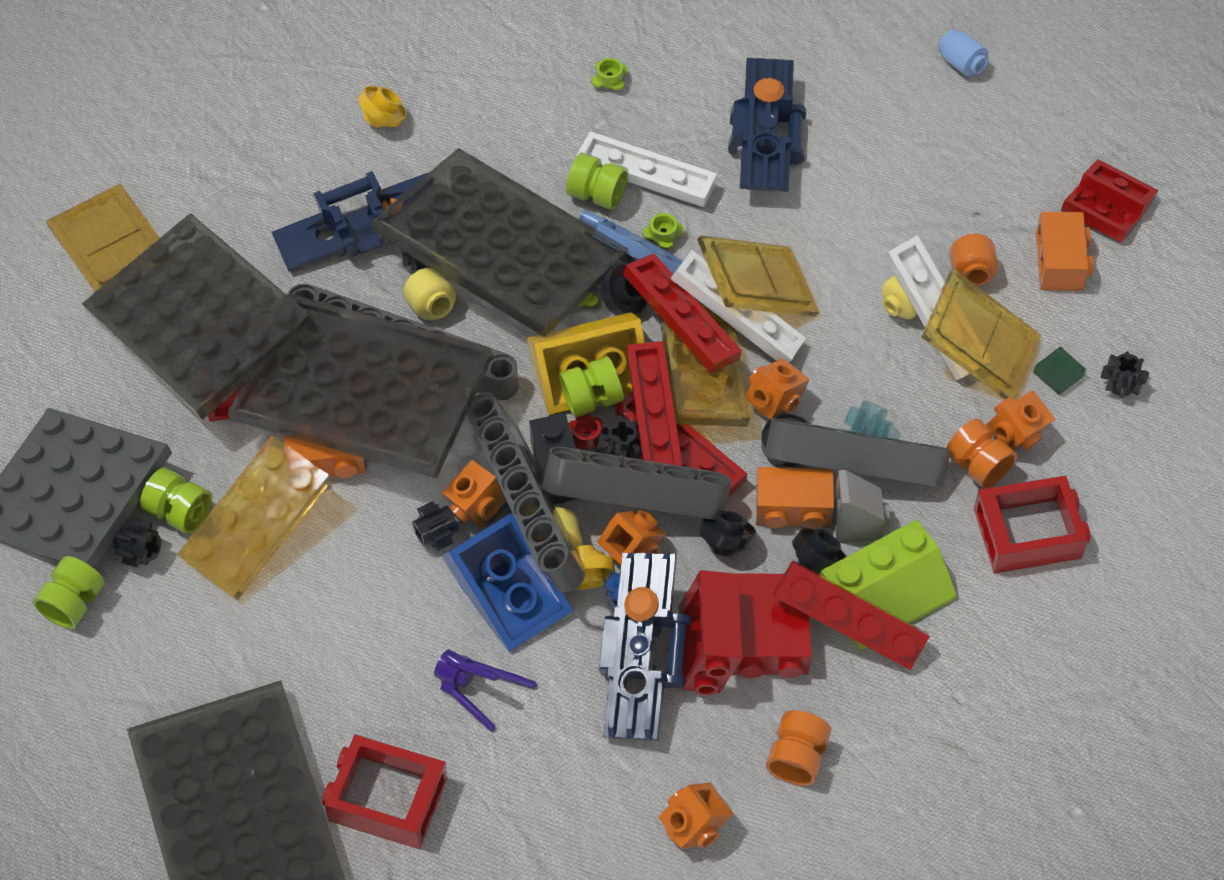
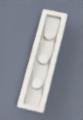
M591 131L578 154L583 152L600 158L602 166L606 163H615L628 168L627 182L701 207H705L717 183V173Z
M918 235L884 254L955 380L965 377L990 361Z
M693 250L690 251L670 278L776 361L784 358L790 363L806 339Z

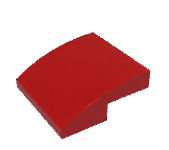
M1097 159L1083 174L1080 184L1064 200L1060 211L1083 212L1084 224L1122 243L1145 214L1159 190Z

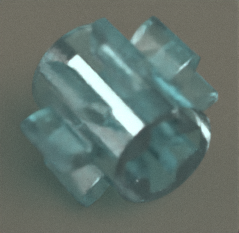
M865 400L862 401L860 408L856 406L850 407L844 421L845 424L852 426L850 431L883 437L888 436L893 422L885 419L888 413L887 409Z

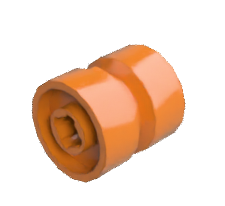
M975 418L963 425L955 433L946 448L951 450L950 458L960 468L969 467L968 475L983 489H987L995 485L1007 474L1016 461L1017 453L1002 439L993 440L994 432L980 419Z
M792 710L785 712L782 715L776 732L780 739L772 744L766 761L767 770L776 778L793 785L807 786L815 783L822 761L820 755L825 753L832 731L829 724L822 718L805 711Z

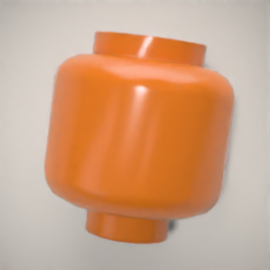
M977 233L966 234L953 242L950 247L952 272L957 281L968 286L977 287L986 284L997 273L998 259L996 249L989 237Z

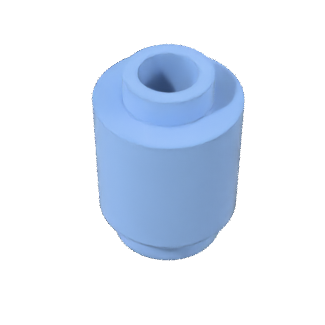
M952 29L942 37L938 49L942 53L943 59L965 76L979 74L987 66L988 50L964 31Z

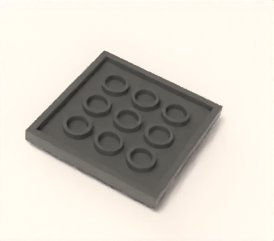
M48 408L0 474V540L60 561L63 556L75 557L94 568L139 503L142 491L150 477L164 466L172 454L168 444Z

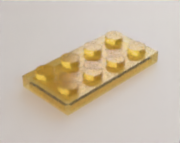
M700 304L738 346L735 328L704 304ZM659 316L676 424L747 427L751 416L741 359L739 358L738 361L710 373Z
M271 435L177 555L236 600H239L332 479L328 474Z

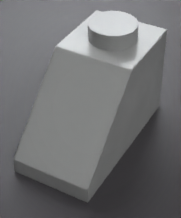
M847 470L838 471L833 512L836 539L839 542L881 539L884 526L890 525L889 503L882 502L881 488Z

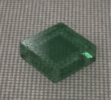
M1061 346L1037 363L1033 370V373L1058 395H1061L1083 378L1086 372V368Z

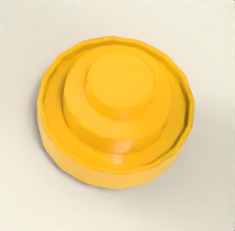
M368 85L358 97L359 104L364 113L363 117L373 127L396 128L406 118L407 112L401 104V98L387 87Z
M583 545L574 548L585 570L584 580L576 590L600 587L604 584V579L609 578L611 571L615 572L613 558L603 555L602 551L595 550L593 545Z

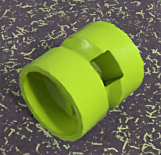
M581 152L577 155L571 166L566 183V194L584 201L592 197L594 204L615 210L623 197L627 185L628 168L615 163H606L602 166L600 158Z
M608 356L589 362L586 370L575 367L559 373V381L565 400L575 419L594 412L598 404L606 408L624 401L620 380Z
M163 467L157 470L146 483L140 497V507L143 511L160 520L166 519L167 524L188 535L195 532L206 519L212 505L213 496L212 492L192 481L186 482V479L181 475Z
M63 556L50 575L53 582H45L32 603L35 609L52 623L62 628L75 629L87 611L85 603H92L105 585V581L99 572L84 561L71 556Z

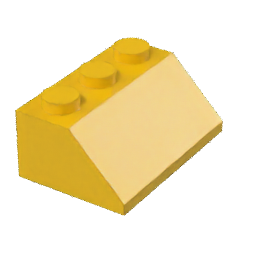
M630 312L527 337L534 374L547 413L551 415L570 410L560 385L559 373L575 367L586 370L589 362L608 356L614 365L623 395L628 396L632 392L627 345L645 343L640 318Z

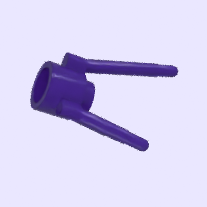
M450 649L441 655L434 670L435 677L443 681L440 689L452 695L489 731H494L495 725L457 689L459 686L467 687L474 675L492 681L501 678L529 688H535L537 685L533 680L474 661Z

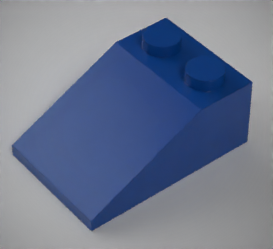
M513 513L442 555L443 560L463 592L508 652L574 611L564 593L557 591L537 567Z

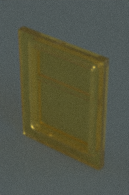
M121 184L46 220L47 226L100 300L175 261L174 256Z
M702 235L697 239L725 307L816 317L819 313L808 284L789 246Z
M953 269L949 272L922 338L1002 398L1007 399L1012 396L1016 399L1041 334L957 270Z

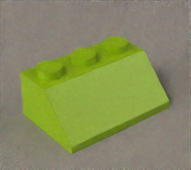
M918 519L821 570L820 574L910 624L955 600L957 597L940 548ZM852 639L860 651L868 648Z

